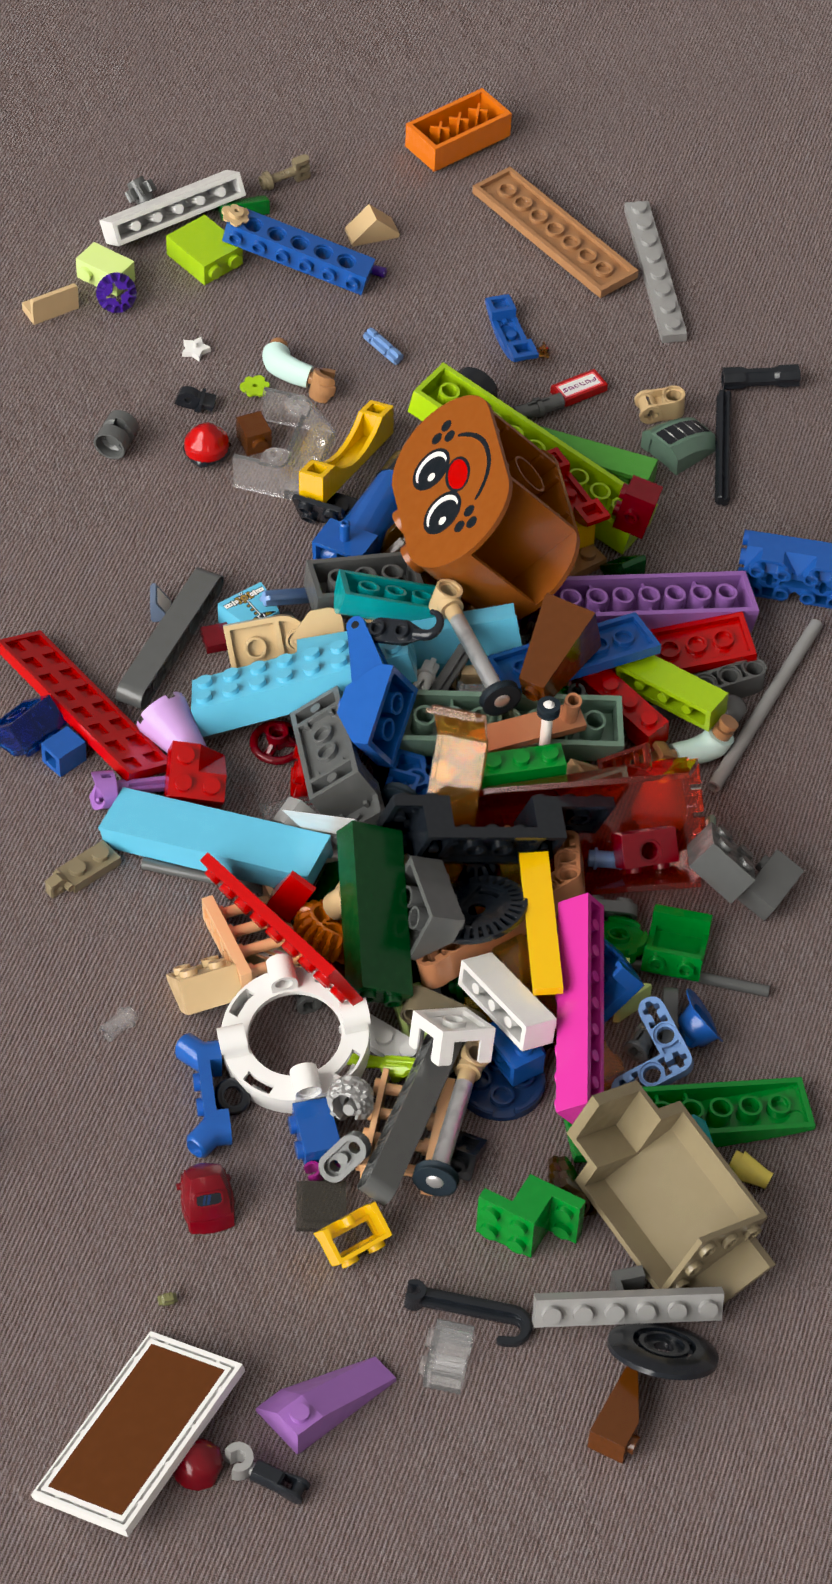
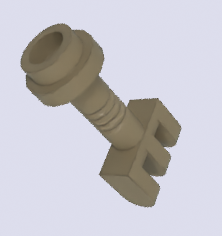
M303 154L292 158V167L270 175L268 171L262 172V175L258 177L261 188L271 191L274 189L275 183L294 177L297 183L311 177L309 156Z

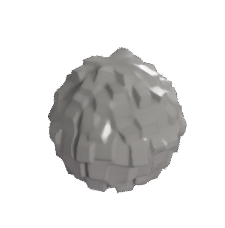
M344 1075L333 1082L328 1089L326 1099L330 1114L333 1117L336 1116L340 1121H345L350 1116H355V1120L367 1119L374 1110L373 1089L369 1083L360 1077Z

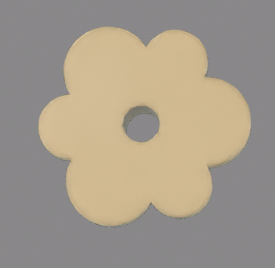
M237 204L222 208L221 212L225 222H230L235 227L241 226L242 223H248V209Z

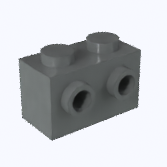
M778 849L771 857H768L766 854L755 867L759 871L755 876L756 881L737 899L764 921L776 909L804 872L801 867Z

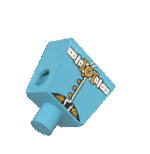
M259 582L219 602L218 622L231 624L279 615L280 612L277 606L266 607L260 601V596H262V592L266 588Z

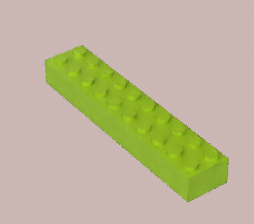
M444 362L413 391L408 412L421 421L442 405L456 398L467 395L482 397L490 404L496 414L539 449L547 451L558 447L570 462L571 474L590 498H598L610 514H612L617 500L622 501L618 496L625 482ZM656 504V507H655V509H654V512H653V514H652V517H651V519H650V522H649L648 526L651 524V521H652V519H653V516H654V514H655V511H656V509H657L658 504ZM611 515L610 519L595 524V537L620 554H623L638 538L612 527L616 516Z

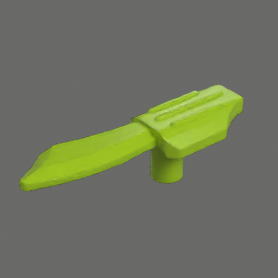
M352 1053L347 1065H356L359 1055ZM369 1055L366 1068H380L381 1073L383 1068L389 1069L391 1081L396 1083L408 1076L416 1057L395 1055L380 1057Z

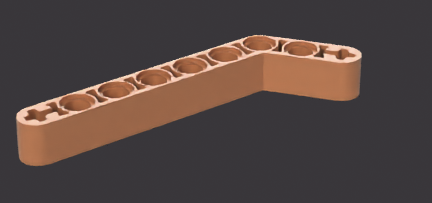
M566 830L567 839L554 855L555 871L551 873L555 916L558 915V902L585 894L584 861L578 833L571 830ZM525 917L514 930L498 939L473 945L451 943L417 959L416 962L422 986L428 989L440 988L459 976L461 960L490 952L496 954L527 934Z

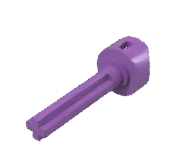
M113 770L94 771L91 774L95 785L89 798L93 810L110 809L123 787L147 793L163 792L165 776L138 778L129 781L121 779L117 781Z

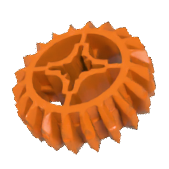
M323 899L319 902L317 900L305 902L299 912L296 913L293 930L321 956L329 959L331 963L338 961L340 964H344L342 920H333L325 913Z

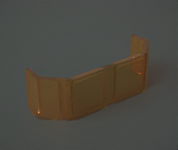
M435 704L431 708H426V713L435 715L437 739L427 793L450 795L455 827L463 824L474 827L488 753L489 738L487 736L486 715ZM444 864L451 884L457 881L463 869V864Z

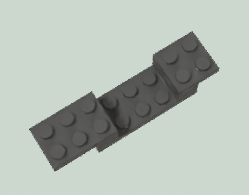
M335 686L290 713L309 800L322 815L356 819L358 822L377 825L376 822L385 809L379 783L361 763L357 746L350 739L337 714L338 703L343 696V692L338 686ZM331 833L332 840L337 845V834Z

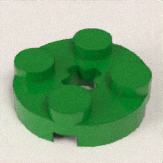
M608 916V921H604V938L623 953L625 958H630V964L634 963L636 957L644 952V947L648 940L647 931L643 932L640 930V924L637 921L623 916Z

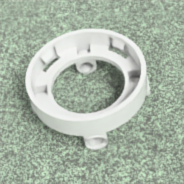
M277 954L271 956L266 961L268 973L255 978L236 994L225 1012L222 1026L216 1028L227 1072L230 1078H235L251 1095V1101L272 1111L292 1113V1103L326 1097L331 1084L341 1077L338 1073L346 1066L352 1053L359 1055V1060L356 1065H351L345 1075L362 1077L370 1055L369 1024H371L366 997L354 1006L347 1000L341 1003L329 991L332 986L324 988L313 977L316 973L315 971L308 973L303 967H294L291 955ZM287 995H307L327 1004L337 1015L342 1029L340 1045L331 1060L319 1069H317L316 1064L311 1062L297 1064L290 1069V1075L279 1074L263 1066L253 1055L249 1046L248 1036L254 1017L266 1004ZM250 1074L262 1084L273 1089L267 1094L266 1091L253 1084L251 1086L245 1079Z

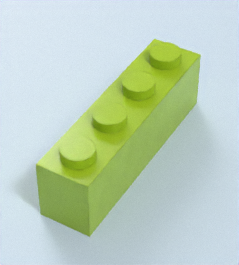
M655 655L616 667L615 674L643 699L708 732L727 711L728 692Z

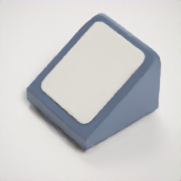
M152 583L150 585L152 622H160L172 602L156 583Z

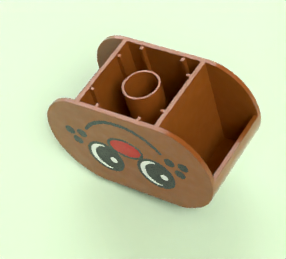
M475 395L462 396L447 402L432 412L413 431L398 456L392 476V488L397 505V510L392 513V518L398 529L404 534L406 544L400 548V552L407 565L419 574L426 571L437 582L440 579L456 581L463 589L461 599L475 609L514 603L517 620L536 611L541 607L546 593L554 595L565 582L574 567L580 549L579 531L556 458L549 452L539 449L496 414L487 401Z

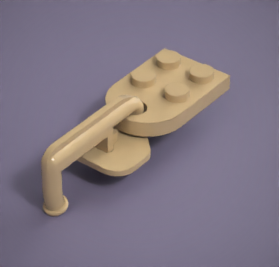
M326 607L309 611L302 622L294 616L279 614L225 624L223 628L231 668L248 666L255 661L274 659L286 653H296L297 639L347 631V622L343 623L341 614H336L334 608ZM364 619L367 623H371L373 621L370 619Z

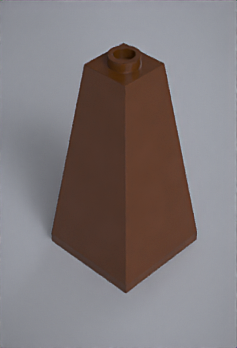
M546 593L519 676L522 694L532 701H539V699L545 696L554 697L599 650L602 645L595 612Z

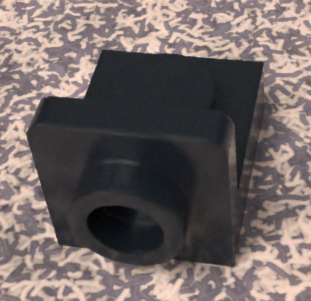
M461 1130L450 1166L456 1170L460 1179L470 1181L473 1177L477 1161L486 1150L488 1140Z

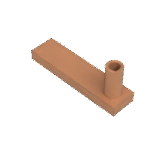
M569 693L565 697L564 704L560 707L559 717L553 720L551 739L586 730L587 724L580 709L582 698L579 694ZM536 711L471 728L469 735L477 754L516 749L539 743L542 719L538 717Z

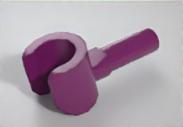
M309 1161L304 1165L305 1173L311 1174L308 1176L309 1182L313 1185L320 1184L324 1178L319 1172L318 1162ZM339 1163L335 1164L337 1167L341 1168Z

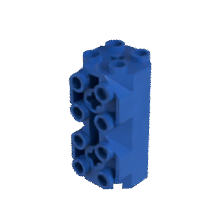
M745 529L742 545H746L747 548H741L739 564L744 565V567H739L738 571H746L755 597L784 601L788 599L789 594L796 592L800 596L799 600L805 605L832 609V543Z

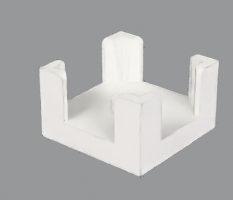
M466 1007L413 1010L409 1045L414 1049H419V1046L423 1045L425 1032L434 1038L431 1061L437 1066H449L452 1064L455 1042H463L462 1045L464 1046L467 1041H479L477 1061L479 1063H489L492 1059L496 1028Z

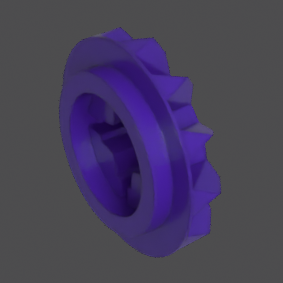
M114 272L105 275L99 281L96 296L103 309L112 313L125 312L133 306L137 297V291L130 277L123 273ZM112 283L119 290L127 289L124 293L120 294L121 303L115 297H106L113 292Z

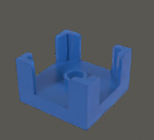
M604 938L605 1023L645 985L623 953Z

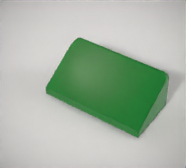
M265 195L236 199L217 207L222 221H224L221 212L224 206L231 207L232 204H237L262 215L270 214V201Z

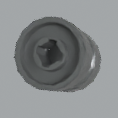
M114 410L110 412L93 440L96 450L109 459L122 458L139 430L137 420L126 411Z

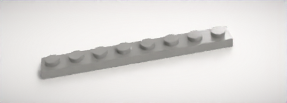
M649 201L625 202L624 212L661 342L687 341L686 327Z

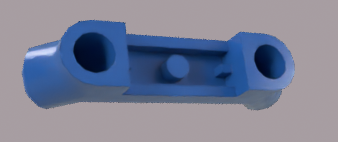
M187 1033L177 1041L175 1054L177 1059L198 1072L193 1073L194 1092L200 1091L201 1098H196L197 1116H203V1120L187 1135L186 1142L187 1148L193 1155L198 1158H206L217 1146L232 1145L229 1108L216 1110L212 1077L222 1076V1055L219 1040L203 1041L192 1033Z

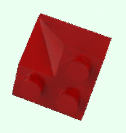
M173 740L167 755L164 797L221 809L225 799L227 778L225 755L202 744Z

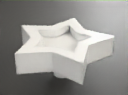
M201 337L195 340H183L185 349L182 352V357H193L200 361L202 355L211 352V347L204 344Z

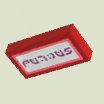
M595 369L551 385L550 392L552 395L561 393L565 401L564 406L567 407L606 392L608 384Z

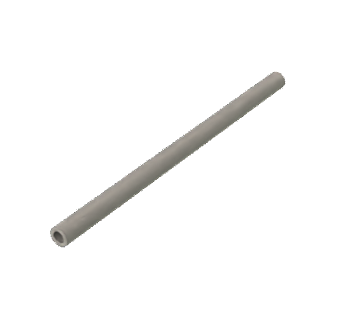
M812 619L707 783V787L711 791L719 792L822 629L823 624L821 621Z

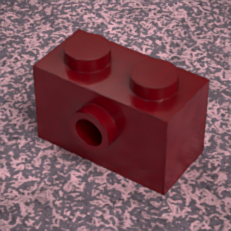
M633 475L630 484L624 483L618 496L622 501L617 500L611 514L616 516L612 527L642 539L663 486Z

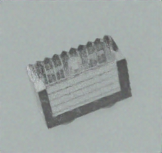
M437 1318L435 1329H428L425 1347H430L428 1356H421L418 1374L423 1375V1386L425 1388L429 1387L438 1391L443 1390L444 1392L448 1391L457 1395L461 1394L474 1342L475 1326Z

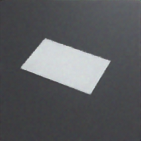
M282 810L302 829L337 834L336 831L352 820L357 821L350 818Z

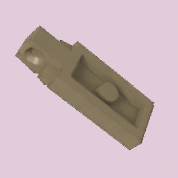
M102 840L57 868L52 873L53 875L45 880V891L52 899L66 890L77 893L120 866L121 857Z

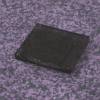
M297 1181L296 1232H316L346 1215V1181L337 1183L329 1181Z

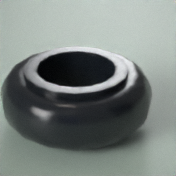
M227 1078L221 1081L214 1091L217 1108H229L231 1116L244 1112L250 1104L251 1095L235 1078ZM228 1088H235L240 1093L241 1098L237 1105H229L225 1101L224 1093Z

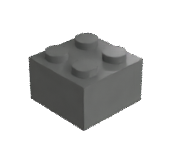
M710 822L687 844L689 867L732 904L756 881L753 854L743 844L738 846L732 840L733 837L723 826L718 828L714 823Z

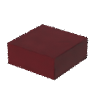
M227 622L200 627V635L207 654L228 650L223 625L227 624Z

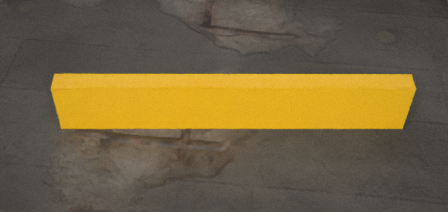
M548 851L519 853L523 897L527 898L528 901L525 923L533 996L563 994Z

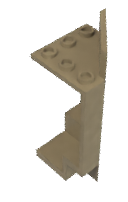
M637 1080L592 1095L567 1132L569 1138L587 1161L575 1182L585 1193L636 1265L643 1266L645 1277L654 1289L722 1287L725 1293V1304L776 1265L756 1238L762 1231L761 1225L768 1218L767 1214L681 1101L658 1108Z

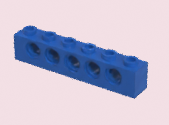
M249 209L248 223H242L239 227L232 226L230 222L226 223L223 242L359 295H362L369 281L376 260Z

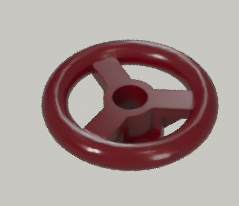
M275 720L258 726L252 732L249 740V746L253 755L260 761L272 765H283L296 760L292 759L294 750L285 756H274L277 750L296 746V739L289 736V732L294 735L292 724L286 721ZM263 733H265L268 740V748L264 753L258 747V739Z

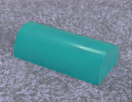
M339 569L334 591V611L336 614L353 617L360 616L370 620L381 617L408 621L433 618L435 616L430 614L428 605L435 585Z

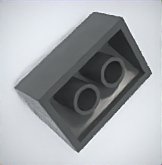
M410 856L405 865L411 960H417L453 943L459 931L464 927L465 917L460 909L457 895L454 893L443 861Z

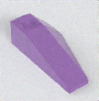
M372 1357L281 1389L256 1407V1412L299 1455L396 1382V1377L376 1357Z

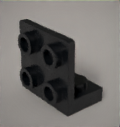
M337 492L326 503L298 494H293L292 501L301 519L315 524L316 521L326 524L330 518L342 521L358 501L357 498Z

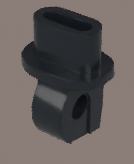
M183 386L177 393L174 404L193 409L194 412L200 413L201 409L213 412L216 395L207 393L206 388L199 391L191 386Z

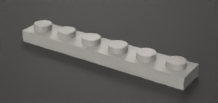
M722 1287L534 1293L532 1323L534 1328L722 1321L725 1293Z

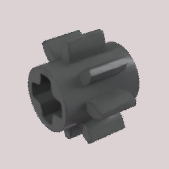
M141 176L127 184L129 190L125 192L129 203L136 201L137 205L154 199L152 192L157 189L152 179L145 181L144 177Z

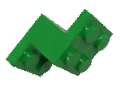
M530 1174L513 1201L486 1188L483 1189L478 1197L476 1232L488 1240H495L507 1246L514 1253L523 1254L531 1258L548 1231L560 1239L577 1243L582 1235L586 1200Z

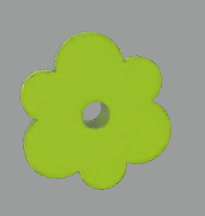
M256 375L253 378L246 377L244 382L240 384V390L246 392L249 397L265 396L267 389L270 387L269 382H266L265 378L261 375Z

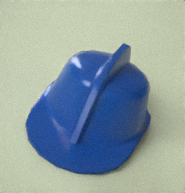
M687 988L686 994L689 1005L678 1018L679 1033L685 1044L689 1048H694L696 1046L705 1047L717 1039L723 1042L717 1033L713 1019L706 1006L693 990Z

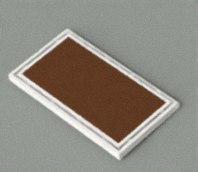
M150 1331L32 1492V1498L129 1537L244 1374L243 1364Z

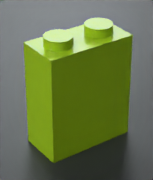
M206 215L166 235L167 255L203 285L218 279L243 264V249L223 242L225 230Z

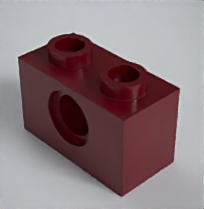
M665 825L612 833L616 868L626 870V874L643 872V867L652 865L655 870L670 868L671 862L680 861L676 827ZM648 843L650 846V853L647 857L644 858L642 855V847L644 844Z

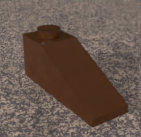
M628 1366L624 1369L590 1429L587 1446L622 1464L628 1453L634 1455L641 1440V1437L637 1435L639 1427L638 1371Z

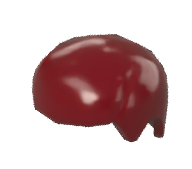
M198 1437L173 1473L176 1482L186 1489L196 1491L214 1486L218 1475L222 1471V1462L224 1461L220 1448L212 1441Z

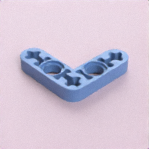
M653 996L647 997L640 1002L638 1007L639 1016L660 1055L615 1078L611 1089L635 1081L637 1076L643 1087L669 1085L692 1071L694 1066L692 1055L661 999ZM650 1006L657 1009L658 1017L661 1020L657 1025L653 1017L648 1014L647 1008ZM662 1030L673 1031L674 1038L670 1043L664 1044L658 1041V1035ZM676 1056L685 1059L683 1067L679 1068L677 1064L673 1065L675 1064L674 1058ZM664 1062L669 1067L668 1069L671 1073L669 1075L666 1074L664 1067L661 1065ZM649 1069H657L661 1072V1077L657 1082L649 1083L645 1081L644 1076Z

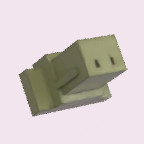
M176 1292L157 1296L159 1306L174 1305V1303L178 1302Z

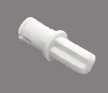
M433 657L431 660L425 659L422 667L417 670L418 681H415L413 685L418 690H429L434 681H436V674L440 668V665L436 663L437 659Z

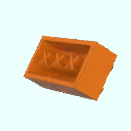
M481 88L406 123L405 147L431 170L436 172L509 137L511 134L512 113Z

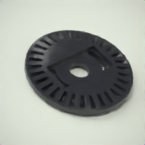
M481 875L465 878L451 884L465 917L464 927L459 931L453 944L473 945L498 939L514 930L525 917L528 906L527 898L523 897L522 887L511 879L501 876ZM481 906L486 908L480 914L473 915L468 913L474 907Z
M667 1323L620 1324L614 1327L608 1335L607 1347L618 1361L650 1376L670 1380H694L712 1374L718 1366L719 1355L710 1342L690 1330Z

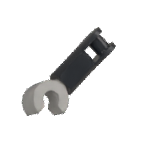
M233 1442L225 1449V1462L234 1464L231 1480L242 1481L250 1476V1481L279 1494L290 1502L298 1505L302 1503L303 1498L301 1496L304 1490H309L311 1486L306 1479L281 1470L260 1459L255 1463L253 1451L246 1443ZM285 1481L292 1484L291 1489L283 1486Z

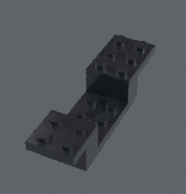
M402 792L392 796L376 823L377 826L396 829L406 833L410 856L442 860L444 864H519V853L548 851L550 862L567 839L566 830L575 831L576 833H596L616 806L614 796H602L601 794H592L590 796H576L574 794L549 796L542 793L530 798L513 822V827H500L495 824L485 827H472L471 825L463 824L455 827L450 795H439L437 793L411 795L410 793Z

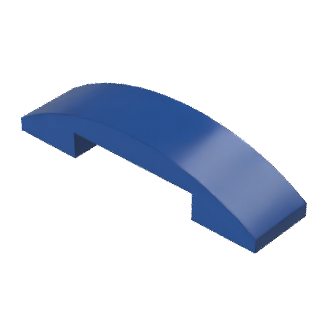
M505 294L485 298L493 331L508 359L512 362L539 358V353L532 339L526 338L516 317V307L510 295Z

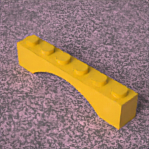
M370 400L358 412L355 423L339 450L323 462L311 459L299 471V495L326 503L394 433V406Z

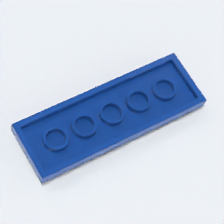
M636 612L598 623L602 646L569 681L660 654L661 644ZM529 644L487 656L499 679L512 680L517 683L521 690L519 676Z

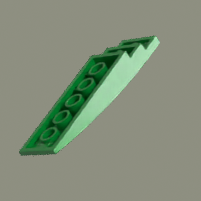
M802 1077L642 1087L658 1108L681 1101L691 1115L695 1114L705 1120L715 1147L812 1131L816 1128ZM563 1118L567 1133L572 1124ZM567 1135L573 1162H587Z

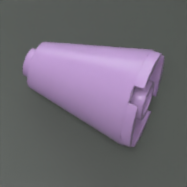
M173 692L175 697L170 699L164 695L154 701L141 714L143 721L141 723L137 721L136 725L140 732L167 754L173 740L206 746L187 700L180 692Z

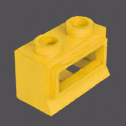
M376 1202L365 1204L313 1233L320 1242L331 1266L341 1264L343 1268L359 1261L358 1254L368 1250L370 1254L386 1245L384 1240L392 1236ZM366 1221L373 1235L339 1253L332 1239Z

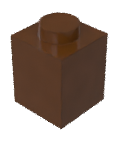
M261 411L236 417V436L247 456L272 450V431Z

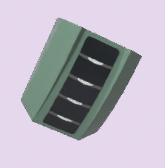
M685 417L663 422L643 431L641 447L667 466L672 473L678 475L714 453L716 442L714 433L695 418Z

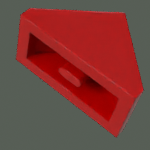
M291 871L275 886L266 905L290 923L296 913L313 894L316 887L296 872Z

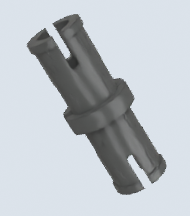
M556 393L541 399L539 397L533 398L531 402L513 406L512 408L528 419L534 417L541 418L549 412L564 409L565 401L561 393Z

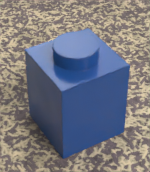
M66 726L41 743L42 761L59 777H62L87 760L86 741L78 733H75Z

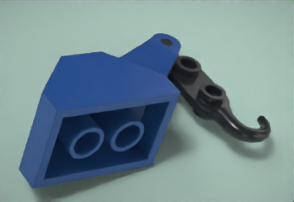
M430 610V614L436 617V624L429 630L421 629L408 620L382 617L367 623L362 617L354 616L346 624L352 683L345 687L343 696L338 703L337 714L352 742L378 766L393 768L418 689L394 665L388 664L378 643L406 646L413 642L434 639L441 633L444 627L443 615L438 610Z

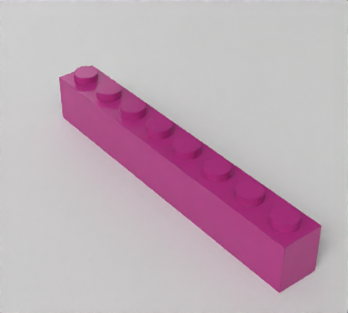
M589 893L558 902V915L556 917L563 994L555 995L557 1003V1045L555 1046V1054L557 1059L555 1072L556 1099L554 1106L556 1113L571 1124L574 1123L592 1095L604 1092V906Z

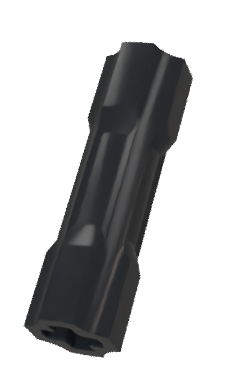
M799 364L751 369L744 367H722L721 384L724 390L768 385L798 387L801 380Z

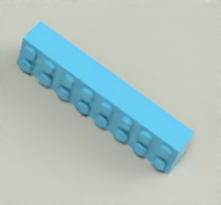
M338 639L331 644L319 647L312 646L301 652L282 654L274 659L255 661L248 666L229 668L221 673L202 675L192 680L191 712L202 737L289 715L335 686H338L344 693L345 687L352 683L348 639ZM378 643L389 665H394L411 683L418 681L416 650L413 643L406 646Z

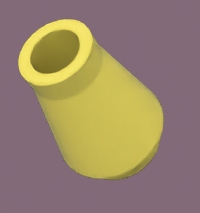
M736 1150L729 1164L742 1182L760 1186L763 1189H766L774 1174L746 1151L743 1154Z

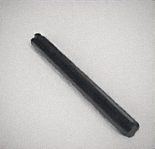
M724 389L719 391L716 399L715 503L727 506L730 501L732 394Z

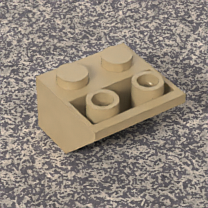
M218 955L203 958L201 960L202 964L193 967L190 964L174 967V972L166 974V977L181 1012L191 1015L231 1003L236 994L242 989L236 964L224 958L219 959Z

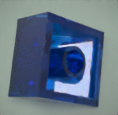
M50 695L24 700L0 718V747L14 757L20 755L29 757L41 749L39 744L60 731L59 729L67 722Z

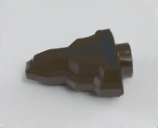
M553 1155L549 1159L548 1183L586 1200L584 1217L596 1214L597 1210L575 1182L578 1174L573 1164L566 1156L558 1157Z

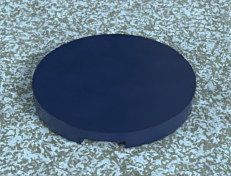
M491 1059V1062L483 1069L480 1079L474 1082L467 1109L482 1118L494 1121H510L521 1118L532 1112L541 1102L546 1085L545 1073L542 1072L512 1087Z

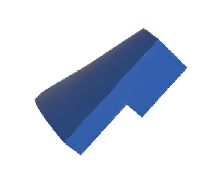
M399 749L393 768H389L385 784L399 782L412 788L418 795L431 793V781L426 773L427 764L425 756Z

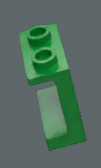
M655 904L647 944L644 947L641 971L699 982L713 915Z

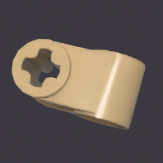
M668 386L665 388L642 390L637 393L634 402L640 409V420L645 424H652L683 417L685 408V391L683 388Z

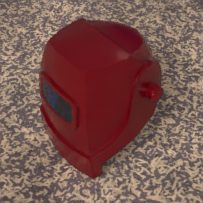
M199 1163L190 1166L181 1174V1182L176 1183V1189L178 1191L181 1190V1211L191 1234L216 1233L235 1226V1202L230 1184L231 1177L230 1174L226 1173L221 1164Z

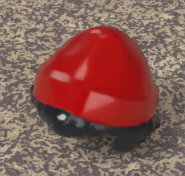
M206 422L195 426L186 435L183 451L193 464L199 468H205L216 462H224L231 453L229 448L232 445L229 442L227 433L221 427Z

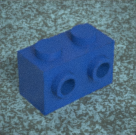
M494 1021L489 1023L496 1028L492 1060L512 1087L544 1072L546 1053L543 1046L521 1051Z

